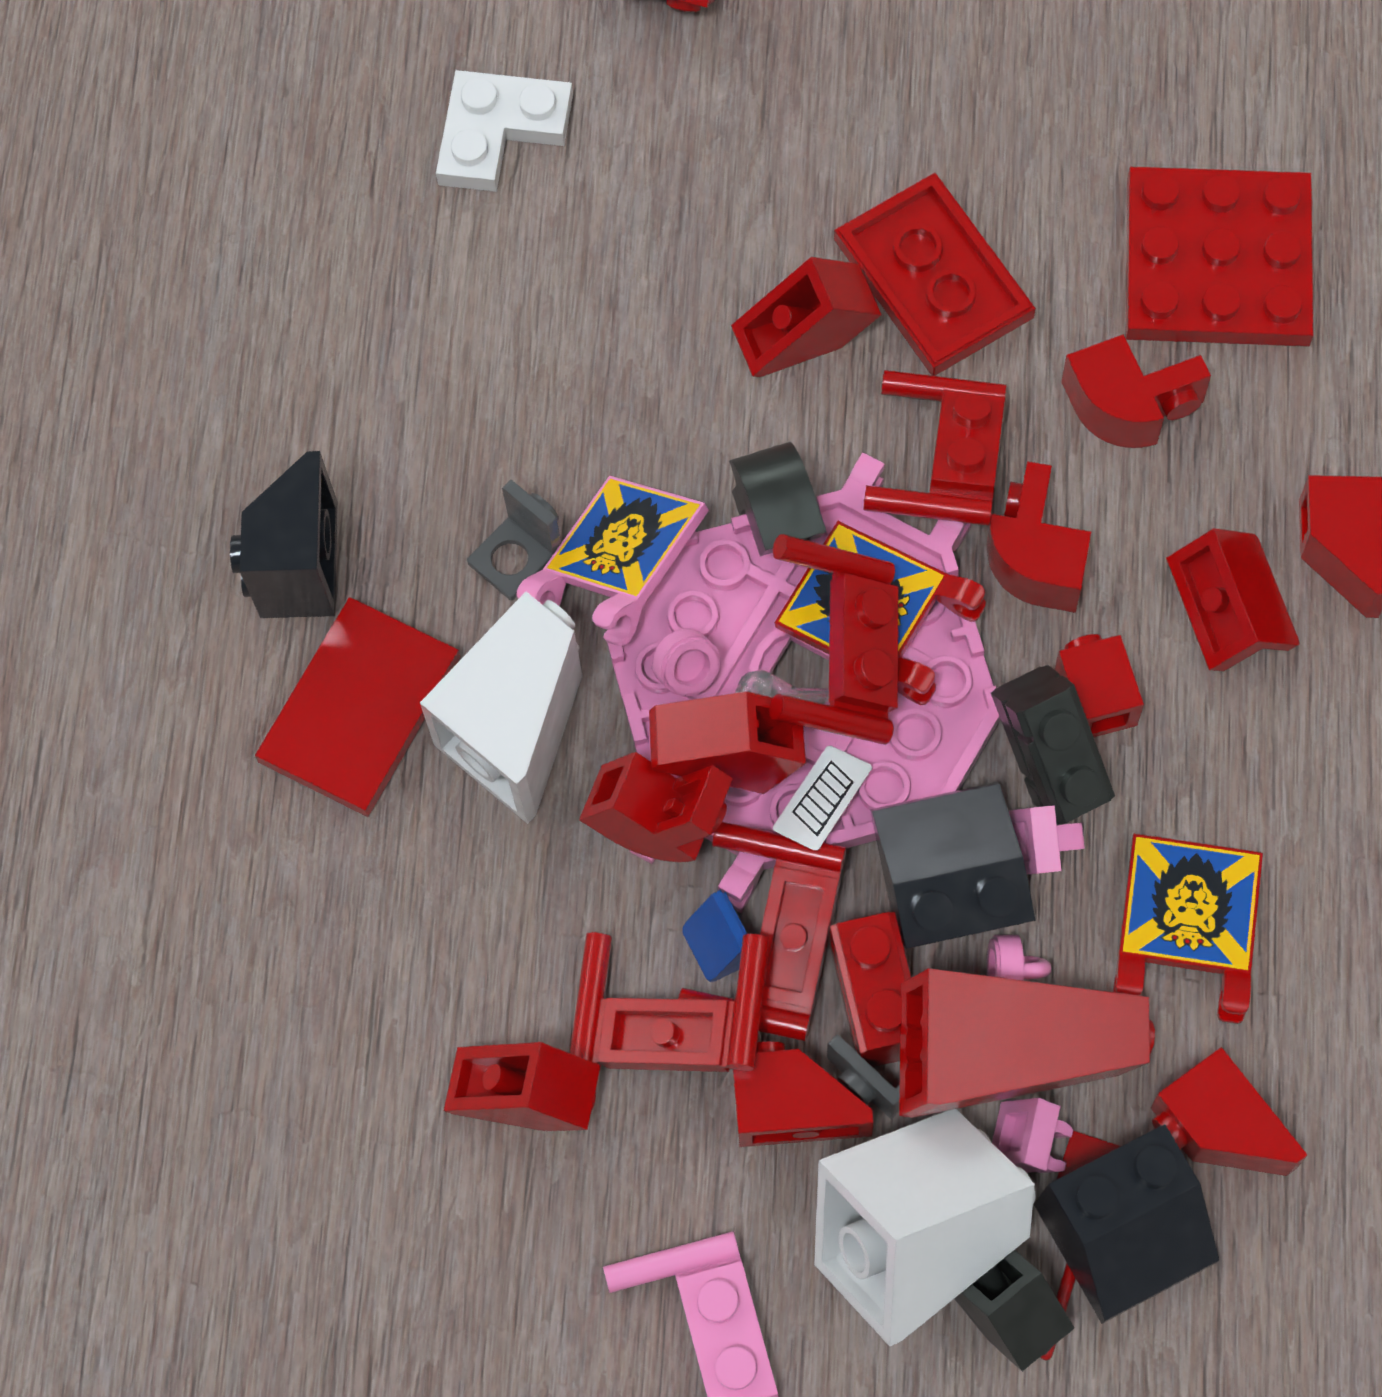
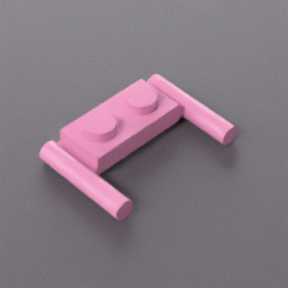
M733 1231L603 1266L609 1293L671 1276L676 1277L707 1397H778Z

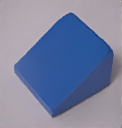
M719 890L711 894L682 927L683 935L705 978L709 982H715L739 970L743 935L747 934L726 892L722 893Z

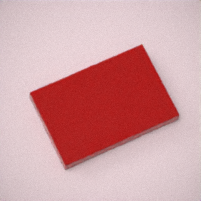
M936 173L929 175L834 230V241L850 263L860 265L872 294L931 376H936L1032 320L1035 316L1036 308Z
M349 597L256 752L255 757L258 763L369 817L425 720L420 702L459 662L461 658L459 650Z

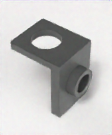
M510 479L502 488L508 518L467 558V562L472 569L509 600H514L517 597V589L522 581L543 570L560 546L561 539L557 523L559 516L553 507L538 494H528ZM506 544L521 546L528 554L526 566L520 572L512 575L498 572L492 565V557L499 547Z
M837 1034L827 1045V1058L842 1072L837 1078L838 1082L866 1105L872 1101L892 1120L899 1112L900 1085L895 1089Z

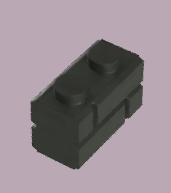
M1046 665L1009 681L991 692L1019 769L1026 776L1024 782L1034 805L1037 807L1055 805L1056 823L1059 825L1067 823L1111 801L1115 797L1076 688L1072 682L1064 676H1060L1049 665Z

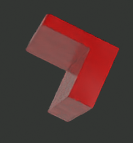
M1213 528L1166 557L1209 670L1225 671L1261 649L1289 651L1300 644L1259 538L1255 534Z

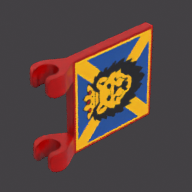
M837 521L823 545L889 561L895 566V575L890 585L898 586V692L916 704L926 705L936 691V684L934 683L935 673L926 665L903 659L902 656L936 600L957 616L969 622H974L985 609V589L981 584L971 579L949 575ZM808 568L774 624L775 628L829 654L830 581L832 580V573Z
M1133 833L1113 992L1140 996L1144 985L1145 962L1223 974L1217 1017L1223 1022L1242 1023L1250 1004L1251 968L1263 853Z

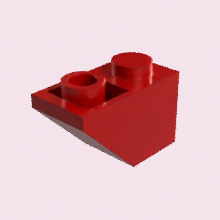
M1308 475L1299 498L1301 559L1366 618H1379L1382 612V477Z
M747 691L655 705L649 710L651 770L684 776L713 765L733 778L730 787L765 794L806 764L803 726L772 720L769 715L772 697Z

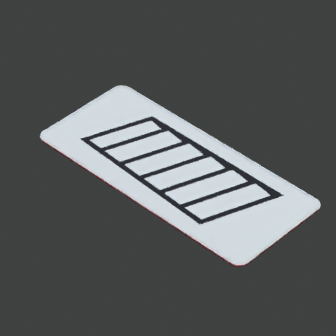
M827 746L774 824L773 831L813 851L819 850L872 770V766L840 749Z

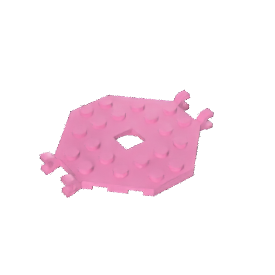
M862 453L841 490L817 496V503L827 532L820 538L811 540L812 542L823 544L836 522L840 521L949 575L958 576L959 569L953 551L957 550L970 530V523L938 520L932 532L928 535L887 513L863 510L866 485L882 487L884 479L880 477L884 470L885 464ZM746 514L731 518V523L698 532L695 531L643 605L638 625L631 641L623 646L607 642L636 752L651 761L649 710L655 705L745 691L773 698L774 695L764 691L763 686L791 641L829 660V654L775 628V620L808 567L777 560L774 558L773 553L760 556ZM936 600L902 656L903 659L926 665L935 673L934 683L936 684V691L926 705H919L898 692V708L888 713V719L893 722L894 731L891 740L886 745L803 727L806 764L765 794L729 787L724 800L727 805V811L722 822L775 832L773 831L774 824L827 746H833L869 763L872 766V770L824 843L850 848L876 841L870 809L960 790L1000 721V716L991 696V692L995 690L996 685L993 686L985 661L984 648L976 622L964 620ZM692 629L702 633L716 646L720 656V670L715 681L705 691L695 696L683 697L673 694L656 678L651 669L653 655L658 644L667 635L677 630ZM829 695L824 702L825 705H830ZM714 833L705 838L713 842ZM630 850L632 854L653 864L655 860L654 858H650ZM728 850L737 855V857L718 885V891L726 892L733 908L742 913L757 886L763 870L774 868L776 859Z

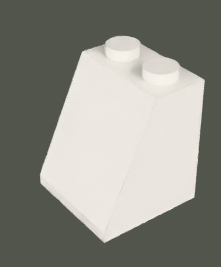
M525 592L420 702L434 746L528 824L537 814L582 679V670L578 654L580 648L576 642L573 630L575 623L572 618L553 601L547 600L542 605L529 593Z
M957 1109L939 1113L819 1160L814 1265L889 1346L903 1341L1030 1238L1032 1208L1035 1202V1184L1022 1168L1016 1167L991 1143L985 1132L974 1127Z

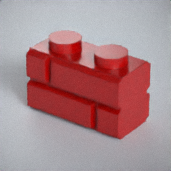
M886 912L831 925L829 945L854 1049L872 1067L899 1062L900 1024L902 1023L901 983L910 979L911 975L895 912Z

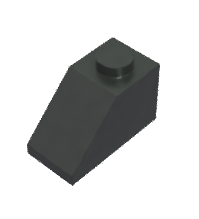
M1015 1250L954 1298L986 1339L1022 1372L1039 1357L1045 1355L1056 1343L1075 1328L1042 1273Z

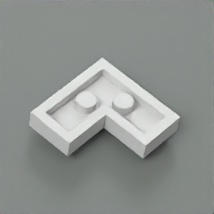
M455 70L436 169L438 185L497 192L506 140L564 146L573 99L572 83Z

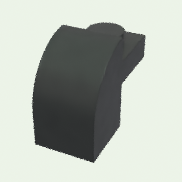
M789 441L729 460L737 484L732 490L739 515L746 513L760 556L773 553L774 542L780 534L811 541L820 538L827 532L807 471L792 442Z

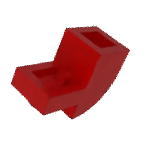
M1124 334L1066 355L1061 383L1078 418L1092 434L1116 446L1143 448L1158 443L1165 416L1168 420H1177L1188 416L1200 407L1201 403L1204 402L1211 374L1202 356L1199 355L1144 376Z
M1027 461L1023 483L1010 482L1004 516L991 514L987 538L988 562L993 575L1000 585L1019 600L1036 606L1076 613L1091 531L1041 523L1052 465Z
M633 752L601 765L579 821L609 840L635 853L669 862L695 861L704 838L710 836L718 829L726 815L727 805L724 800L733 778L713 765L676 778L668 773L651 770V761L639 753Z

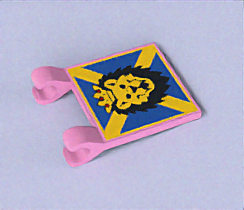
M609 476L543 570L522 581L517 589V597L519 599L527 592L542 605L547 600H551L560 606L566 583L609 596L610 598L597 606L592 615V621L597 627L607 630L603 636L606 642L618 646L627 645L635 634L643 605L709 510L703 502Z

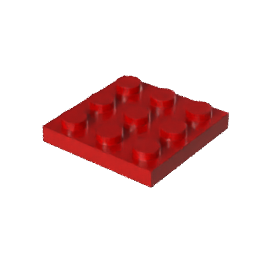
M1159 167L1129 168L1127 178L1126 340L1310 346L1313 338L1311 173Z

